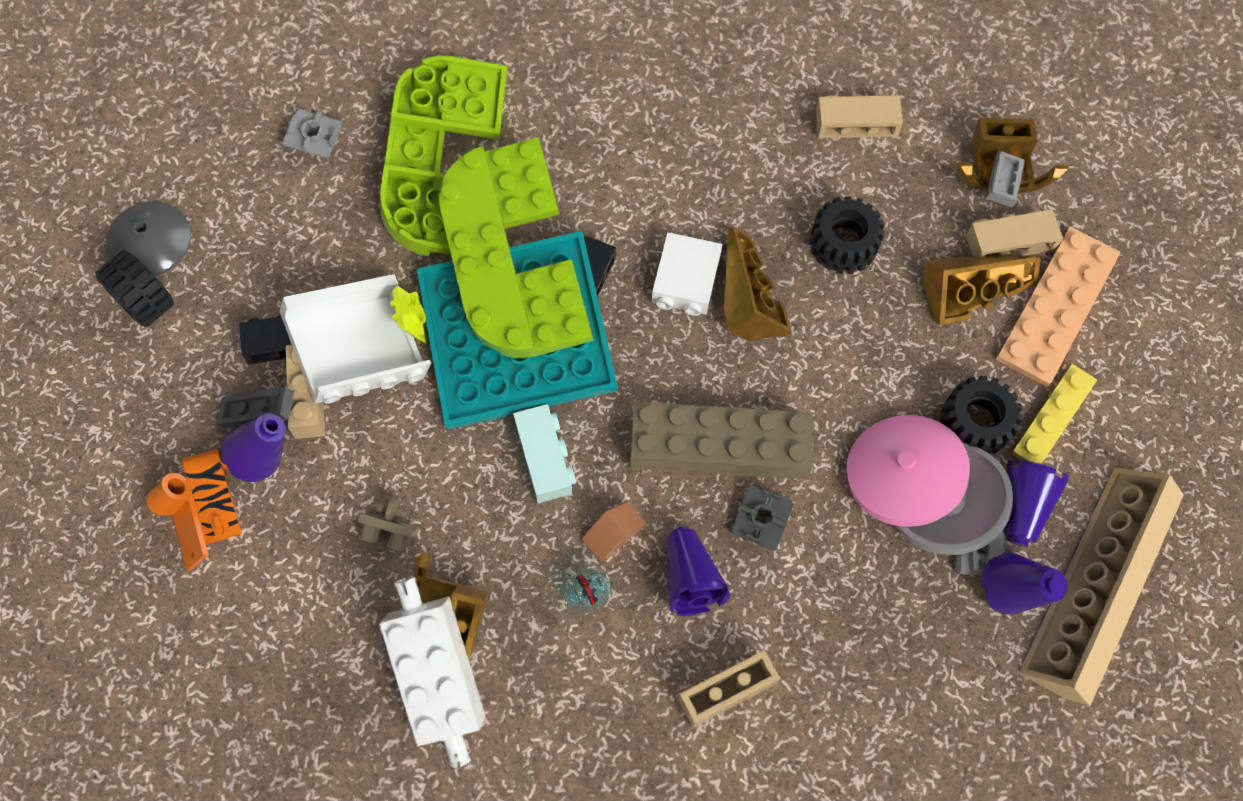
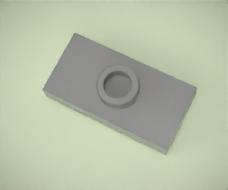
M1000 150L995 155L986 199L1011 208L1015 205L1024 159Z

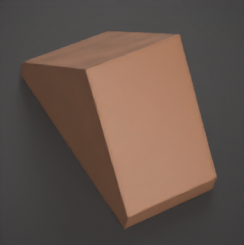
M626 502L604 512L582 538V541L598 560L602 562L643 529L647 523Z

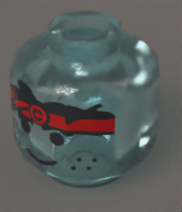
M589 568L567 579L566 591L563 592V596L569 608H575L579 613L586 614L606 605L612 590L610 582L603 572Z

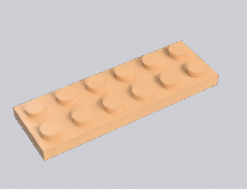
M1069 227L996 360L1049 387L1121 252Z

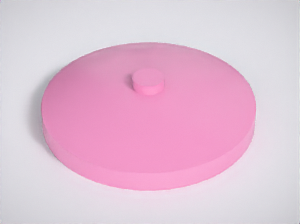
M915 415L895 416L872 425L857 438L847 460L848 483L856 502L872 517L895 526H920L941 519L960 503L967 490L970 477L968 454L959 437L942 423Z

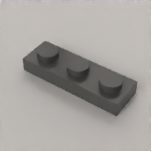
M287 387L222 397L217 425L223 428L238 427L266 413L275 414L282 420H287L290 416L294 391Z

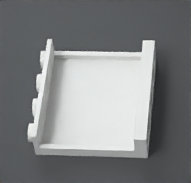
M394 274L283 297L279 312L314 404L325 402L326 404L334 403L344 396L352 394L353 396H362L372 389L381 387V389L385 390L394 387L400 382L408 381L413 383L425 377L431 365L430 360H422L413 336L400 329L397 322L392 318L393 312L391 310L394 309L390 305V302L394 300L392 291L398 286Z

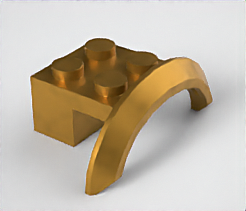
M979 118L972 136L976 174L972 170V162H958L957 172L964 183L987 192L995 155L999 150L1025 160L1018 191L1019 194L1036 191L1052 184L1065 174L1069 165H1054L1049 172L1034 178L1031 154L1037 144L1035 120Z
M424 552L414 560L415 582L422 603L450 597L469 660L476 646L489 592L429 576L431 552Z

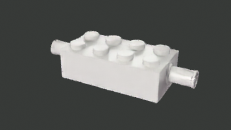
M410 576L408 580L403 578L394 583L397 587L403 609L388 613L379 624L417 747L437 741H444L450 766L456 768L458 767L457 762H459L460 766H463L471 760L462 735L479 731L486 716L450 597L422 603L415 582V576Z

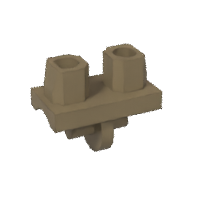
M392 498L388 505L378 504L376 511L384 513L385 516L371 512L366 514L360 513L357 521L362 523L361 540L375 544L379 543L382 530L391 532L387 547L401 552L406 550L411 537L417 535L419 527L396 520V517L406 520L408 516V511L399 509L400 500Z

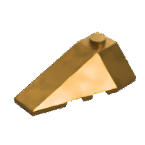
M731 226L728 229L724 311L728 330L732 334L748 341L788 336L792 333L786 309L782 302L776 304L770 293V290L774 289L775 286L772 280H769L759 270L764 263L751 236Z
M1040 256L962 257L925 261L923 290L936 323L943 325L965 321L972 317L970 311L980 306H983L986 310L993 307L994 303L992 300L1003 294L1012 297L1038 284Z

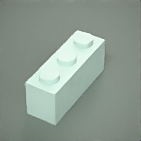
M548 404L513 413L537 502L541 503L572 494V485L576 484L572 466L566 468L564 457L568 456L564 439L558 441L556 430H560V425L556 412L550 414Z

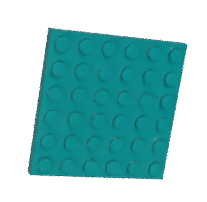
M582 231L509 247L516 274L572 259L594 340L535 357L513 358L504 356L499 351L485 346L477 338L464 311L453 261L417 269L444 424L447 430L511 416L513 413L546 404L550 407L619 391Z

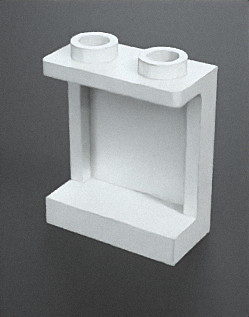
M667 232L652 292V303L665 310L673 308L682 309L685 313L692 316L707 315L723 244Z

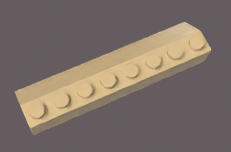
M1114 468L1064 575L1067 581L1066 594L1061 600L1051 603L1019 671L1021 675L1064 699L1088 706L1091 705L1184 496L1171 475Z

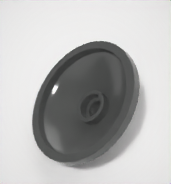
M158 201L139 203L123 211L111 224L106 238L107 252L110 259L122 250L130 252L154 276L172 269L184 258L191 242V228L184 214L170 204Z

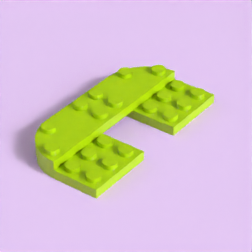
M435 56L421 60L420 65L413 69L408 68L400 77L394 93L379 206L381 218L387 231L399 244L408 250L425 256H429L430 252L451 255L439 204L440 188L446 175L445 173H440L445 131L499 140L507 66L453 56Z
M539 137L485 151L484 147L481 146L461 156L444 176L440 188L439 204L464 311L477 338L485 346L499 351L501 355L513 358L535 357L594 341L572 259L518 274L515 272L505 229L559 215Z

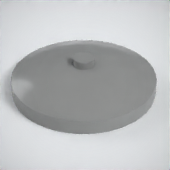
M963 443L969 458L970 477L967 490L960 503L950 513L929 524L912 527L896 526L899 532L912 544L936 554H965L986 546L1005 528L1012 511L1013 493L1010 479L1003 466L992 455L976 446Z

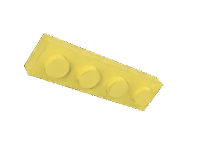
M1072 364L1011 454L1021 461L1042 464L1097 379Z

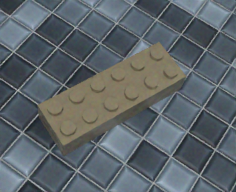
M634 402L630 469L808 479L812 471L813 412Z

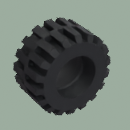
M845 196L844 200H841L840 197L834 198L832 203L828 201L823 205V209H819L809 239V243L812 245L811 252L813 255L818 254L816 260L819 264L824 261L826 262L825 268L828 270L835 267L837 268L836 273L842 274L843 270L847 269L848 274H852L855 272L856 267L859 271H862L867 264L870 265L873 262L882 243L885 231L883 230L884 221L879 220L881 214L878 210H872V204L868 202L865 205L862 203L863 199L857 198L855 201L851 200V196ZM840 227L852 229L859 235L861 240L856 242L843 241L834 234L833 230Z
M122 250L95 272L96 278L103 288L138 324L144 327H149L174 305L173 298L166 288L130 252Z
M980 376L978 380L975 377H970L966 382L962 381L946 400L941 410L943 414L940 417V423L945 424V426L951 429L962 443L976 446L989 454L991 451L995 454L1002 447L1004 448L1019 430V424L1023 418V415L1019 414L1022 410L1021 403H1016L1017 394L1008 391L1009 385L1006 383L1003 386L998 384L999 379L993 377L989 381L987 376ZM979 405L989 410L994 417L995 426L983 427L976 424L969 417L967 406Z

